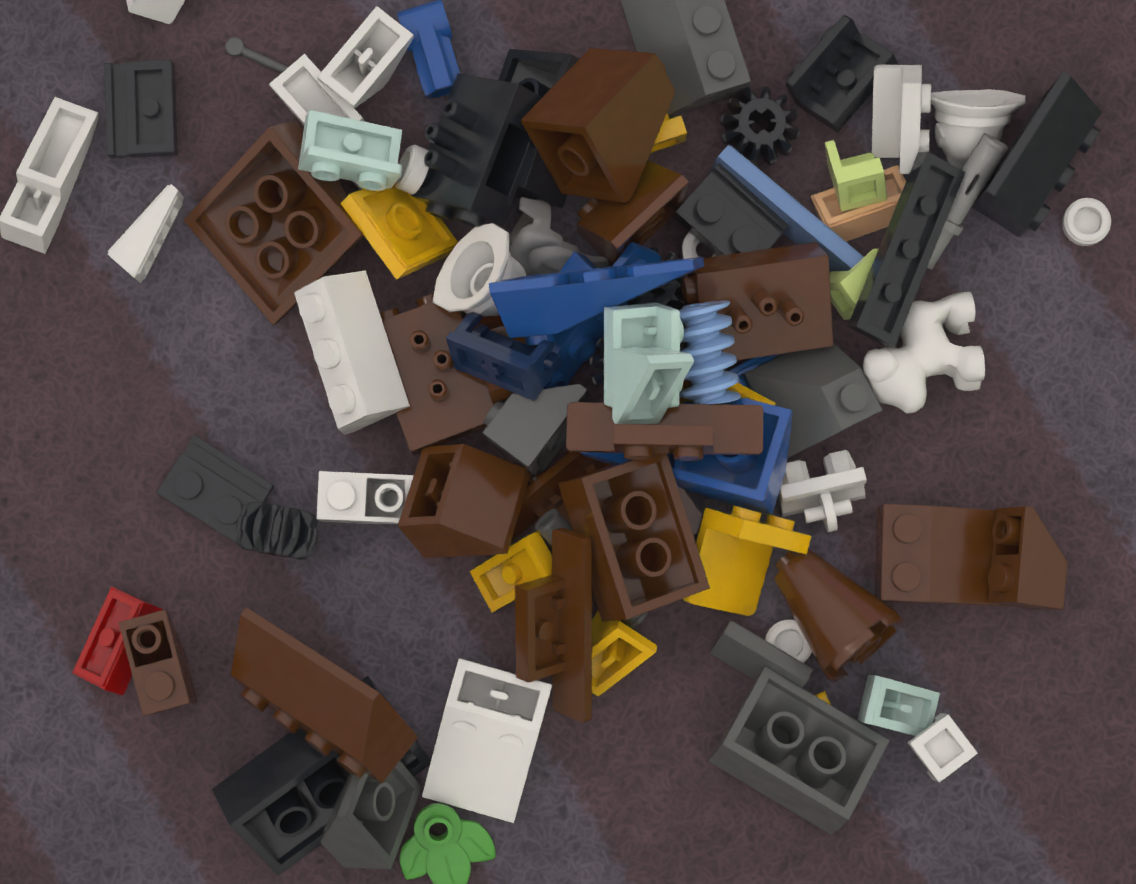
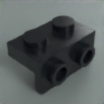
M843 15L834 26H831L824 32L820 43L809 56L794 67L785 85L796 105L838 133L873 92L874 67L876 65H896L898 62L894 53L860 33L853 19Z

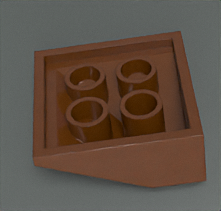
M296 120L269 127L184 219L185 223L272 325L277 324L297 304L294 292L324 277L364 236L363 232L340 204L347 197L340 181L319 180L314 178L311 172L298 170L304 129Z

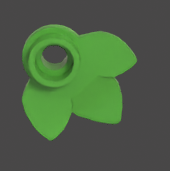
M436 803L424 807L417 814L414 821V834L402 845L399 860L402 872L407 880L415 879L428 873L433 884H467L471 872L470 863L492 860L495 858L496 853L491 836L479 822L462 820L452 807ZM434 823H443L447 827L446 831L438 836L431 834L429 829Z

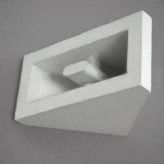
M376 6L317 76V80L355 109L383 89L388 83L412 42L414 35Z

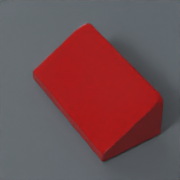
M111 586L72 673L106 691L123 696L132 678V672L119 622L162 611V608Z

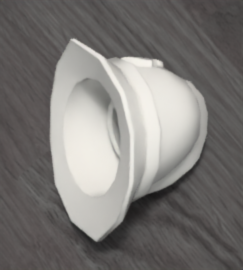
M992 89L931 93V103L935 107L934 118L937 121L934 126L935 140L938 147L942 148L946 155L948 163L962 170L984 133L1000 141L1005 125L1011 121V114L1025 104V95Z
M490 223L480 227L477 226L464 236L445 260L436 279L433 303L449 312L464 311L467 314L475 312L482 316H500L490 295L489 283L527 276L524 268L509 252V233Z

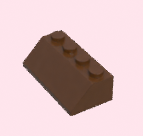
M246 607L240 614L231 671L232 677L244 688L240 696L261 713L267 707L273 710L274 714L271 717L290 733L295 734L298 729L307 733L304 737L305 741L327 757L331 751L340 755L337 762L358 779H361L366 773L382 784L418 738L415 732L378 691Z

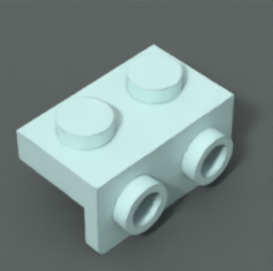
M309 110L305 117L298 170L311 172L314 178L323 181H336L340 178L358 182L359 187L366 190L382 191L386 188L391 189L402 173V165L398 164L402 130Z
M659 303L604 307L605 405L612 407L613 349L660 347L680 351L684 328L678 309ZM683 382L668 408L679 406V392L682 390Z

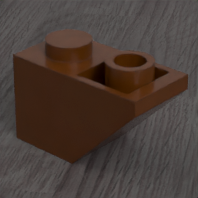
M1027 506L996 508L995 522L992 528V561L988 574V603L1034 610H1063L1068 562L1035 509Z
M165 609L119 622L142 715H153L198 702L185 651L168 611Z

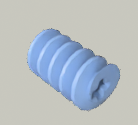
M721 300L695 303L683 306L679 310L680 319L685 326L682 342L687 343V348L680 352L690 353L694 359V363L684 379L691 381V386L680 391L679 397L693 400L694 404H719L741 398L740 393L726 390L739 382V377L736 373L724 371V369L737 362L736 356L721 351L735 343L733 335L719 332L732 324L731 316L717 313V311L727 307L730 301Z

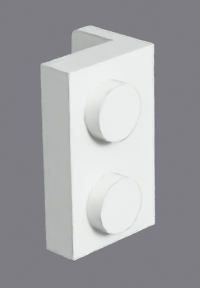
M876 65L874 67L872 153L876 158H900V174L910 173L918 152H929V130L920 129L921 113H930L931 84H922V65Z

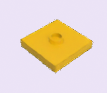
M395 184L391 189L386 188L382 191L358 190L349 194L340 203L363 232L365 238L396 280L449 256L458 243L442 219L425 212L428 204L412 197L407 192L397 189Z

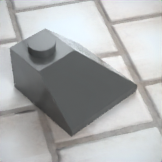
M834 343L830 347L786 353L742 375L749 389L775 402V406L792 410L793 415L787 458L882 411L861 367Z
M580 384L543 389L535 401L516 393L511 394L505 403L499 400L487 413L483 421L487 427L482 433L497 448L518 465L527 468L530 474L535 477L548 468L566 444L567 405L571 402H594L588 390Z
M399 761L382 784L366 773L361 779L350 773L336 801L330 819L325 826L320 842L343 868L391 869L422 786L401 761Z

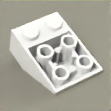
M459 658L422 797L514 823L553 684L539 680L528 683L516 678L515 673Z

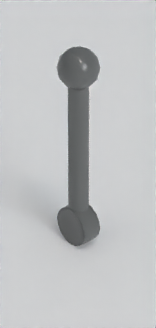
M233 37L226 42V51L231 56L242 55L279 73L284 72L288 68L286 65L244 47L242 40Z

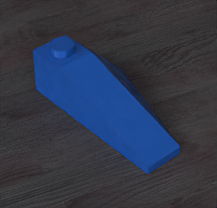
M696 257L514 277L489 283V291L509 338L526 337V345H539L544 340L553 343L555 342L554 334L569 330L604 314V307L621 306L704 267V258Z
M747 398L719 403L722 405H761L763 407V452L760 455L703 454V460L698 461L674 459V454H667L677 486L724 503L772 515L786 472L793 412L790 409ZM684 402V404H694L693 402ZM581 452L583 456L610 465L630 460L624 458V453Z

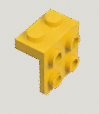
M733 505L731 514L705 508L696 545L710 589L683 598V600L694 605L751 616L757 609L773 547L807 554L811 536L794 531L795 521L767 514L765 522L760 521L762 513Z

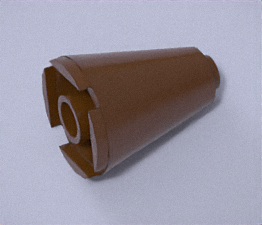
M808 549L807 554L790 551L775 566L779 572L776 574L774 581L822 672L831 682L838 681L848 675L842 668L851 661L854 664L859 661L860 665L863 664L897 632L893 625L902 624L904 621L894 609L811 549Z

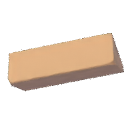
M896 165L884 170L887 201L841 212L834 188L811 195L810 197L818 219L846 242L888 227L906 183L903 174H900L899 166Z

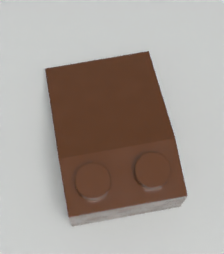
M647 160L633 197L627 203L592 198L577 213L581 218L577 223V232L601 257L607 258L609 265L612 267L630 243L634 242L643 246L672 218L673 214L684 203L689 181L682 174Z
M882 504L878 506L875 596L883 602L1007 606L988 603V574L991 569L993 549L992 528L995 522L996 510Z

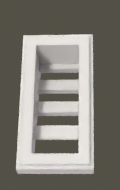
M172 184L164 188L108 250V255L140 283L146 278L183 204L184 196Z

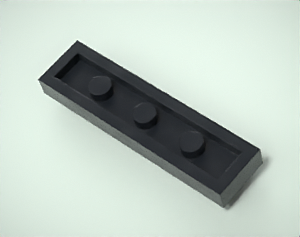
M928 151L918 152L847 327L884 346L895 347L965 175L964 171Z

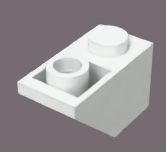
M319 471L316 519L321 522L398 524L414 475Z

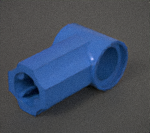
M436 0L397 12L400 25L414 35L407 49L408 52L413 53L417 67L416 71L426 99L450 94L457 73L460 74L450 42V40H453L442 0Z

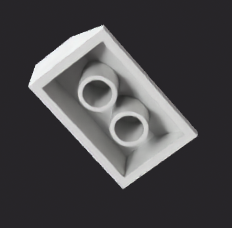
M366 270L325 276L294 292L314 353V359L318 365L327 393L330 408L332 409L337 428L343 435L360 430L410 406Z

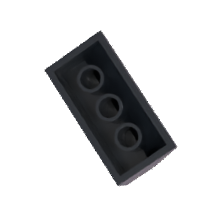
M369 676L361 680L368 686L378 691L391 705L388 699L374 684V682L370 679ZM298 729L295 734L288 733L212 789L229 825L277 875L283 873L322 844L320 841L324 834L325 826L350 775V772L337 762L340 755L331 751L327 757L305 741L304 737L307 733L301 729ZM417 740L400 760L413 777L431 763V759Z

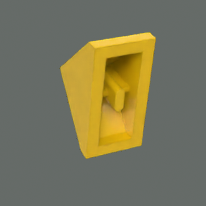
M599 610L592 619V692L599 697L655 654L657 650L656 644L621 621L602 622Z

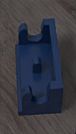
M475 312L469 313L454 332L451 331L446 337L454 368L535 401L562 365L561 355L555 352L551 353L554 343L544 340L536 348L493 332L489 329V326L480 324L474 329L480 322L482 315Z

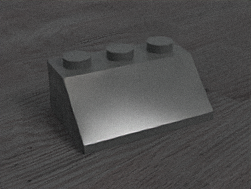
M620 0L636 51L656 53L657 57L666 67V74L676 91L667 111L669 117L740 96L745 88H749L751 83L750 76L725 0Z
M765 666L730 720L708 761L830 835H833L849 821L890 740Z

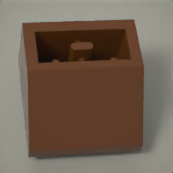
M466 444L423 447L398 527L424 558L507 554L531 474L527 468Z

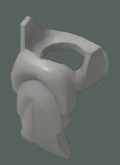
M521 197L519 209L524 213L509 237V252L521 264L527 276L558 273L574 251L580 254L583 253L579 252L577 246L564 242L561 235L550 229L551 206L548 202L541 199L534 200ZM583 254L597 268H604L609 264L608 259L605 257Z

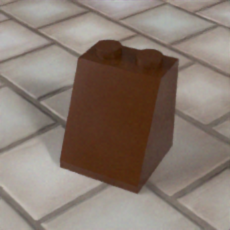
M589 48L520 121L562 194L627 203L633 197L676 91L666 74L665 65L657 57L656 53Z

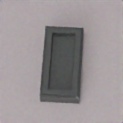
M733 621L728 623L709 653L755 681L766 666L803 688L813 671L808 665Z

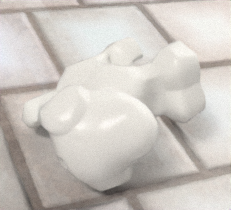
M971 292L955 293L935 302L913 301L900 333L903 347H883L867 352L864 357L863 370L879 403L893 405L907 414L915 413L923 408L926 402V378L942 374L953 377L955 387L959 390L974 391L980 389L981 381L985 377V361L981 346L962 347L949 342L943 329L944 326L949 332L957 335L970 333L968 322H974L975 304Z

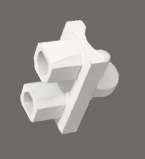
M847 450L829 453L825 456L823 464L826 475L811 479L805 461L798 460L787 463L786 472L779 491L782 517L803 512L806 523L823 520L827 532L837 531L836 517L853 513L851 501L865 499L864 484L867 482L864 468H856Z

